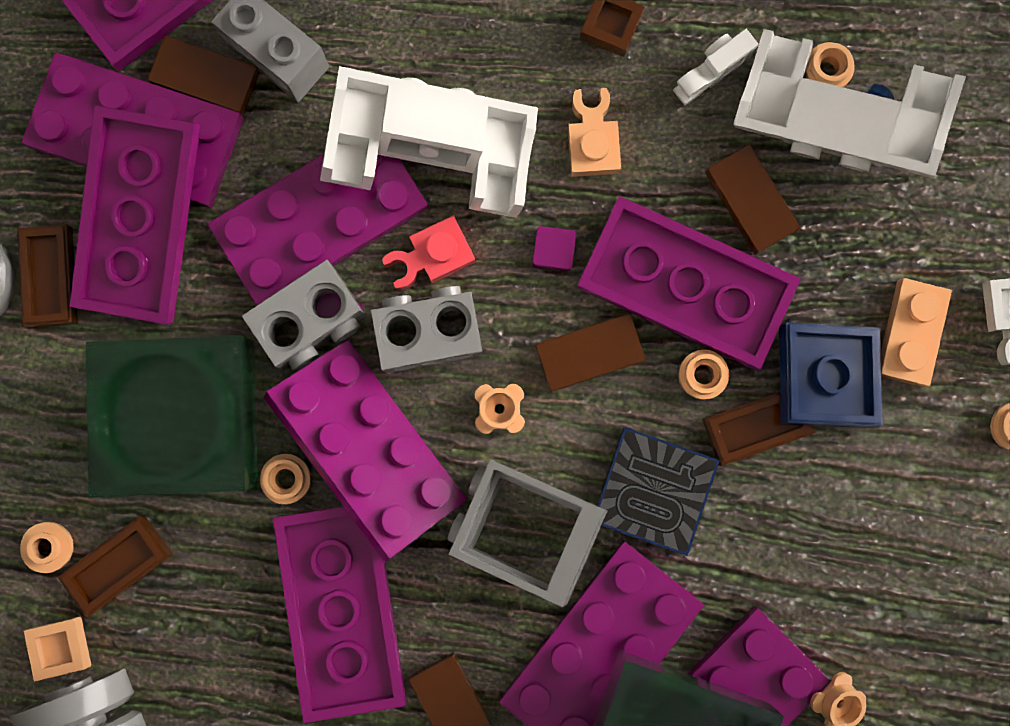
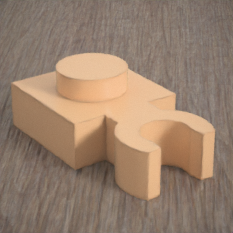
M607 88L600 89V104L595 108H588L583 104L581 89L574 91L572 110L575 116L581 120V123L568 125L571 177L620 174L621 158L618 121L603 122V117L606 115L610 104V94Z

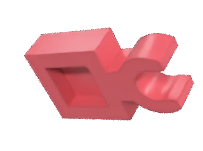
M454 215L409 236L415 250L409 253L392 251L382 259L386 268L396 263H403L407 266V274L393 282L397 291L406 290L413 286L418 275L425 271L431 283H434L476 263L475 257Z

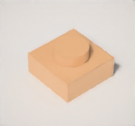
M81 616L24 630L34 682L91 667Z

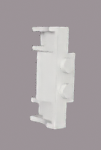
M763 29L754 63L733 125L735 128L781 139L785 143L792 144L790 152L799 156L819 160L821 152L840 156L839 165L853 170L869 172L871 165L879 167L886 166L929 178L935 177L966 76L955 74L951 78L923 71V66L913 65L902 101L884 98L803 78L813 47V40L803 38L802 42L774 36V31Z
M339 66L320 181L370 190L375 176L377 155H383L473 173L469 209L517 218L525 202L527 174L536 131L538 108L475 95L472 91L464 88L446 89L427 85L417 78L399 79Z

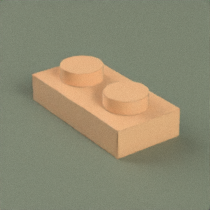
M907 278L897 281L880 352L881 377L920 387L930 386L952 290Z

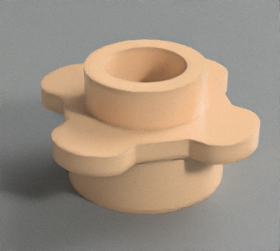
M487 384L481 385L475 392V399L479 402V416L475 421L477 429L484 434H489L494 429H507L510 433L519 432L525 423L524 418L520 415V401L524 398L522 388L516 384H509L506 388L495 389ZM497 404L504 406L505 410L503 413H496L495 406Z
M839 672L832 677V681L822 692H816L812 696L810 706L814 712L822 714L825 718V726H855L862 720L865 714L866 696L861 691L854 689L850 675L845 672Z

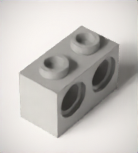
M230 0L211 21L227 45L250 64L256 66L261 73L298 103L330 67L321 46L264 0Z
M325 260L242 315L274 366L282 370L291 367L293 371H297L314 361L319 356L316 349L329 340L333 339L335 343H340L356 333L361 328L358 321L366 316L328 260ZM328 293L339 295L341 298L340 311L332 318H320L316 311V305L320 299ZM285 322H296L299 329L296 341L290 346L280 347L276 341L277 329Z
M450 286L431 291L432 299L412 302L410 295H403L382 300L383 308L371 310L382 371L388 374L483 356L472 292L461 293L460 286ZM456 311L465 317L466 326L457 336H445L438 330L439 319L447 312ZM402 320L414 323L416 335L411 343L405 346H397L391 343L389 334L395 323Z

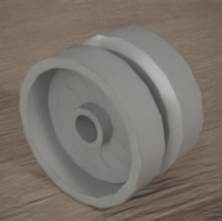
M125 668L111 671L91 679V676L51 691L43 695L42 700L10 714L13 726H146L140 711L127 710L109 717L105 716L106 712L127 702L134 693Z

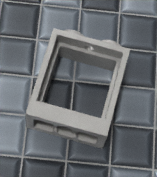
M490 459L487 468L480 466L471 481L468 494L474 497L466 515L459 513L452 524L448 541L452 542L453 545L448 555L564 607L569 602L607 510ZM504 479L580 513L550 582L474 548Z

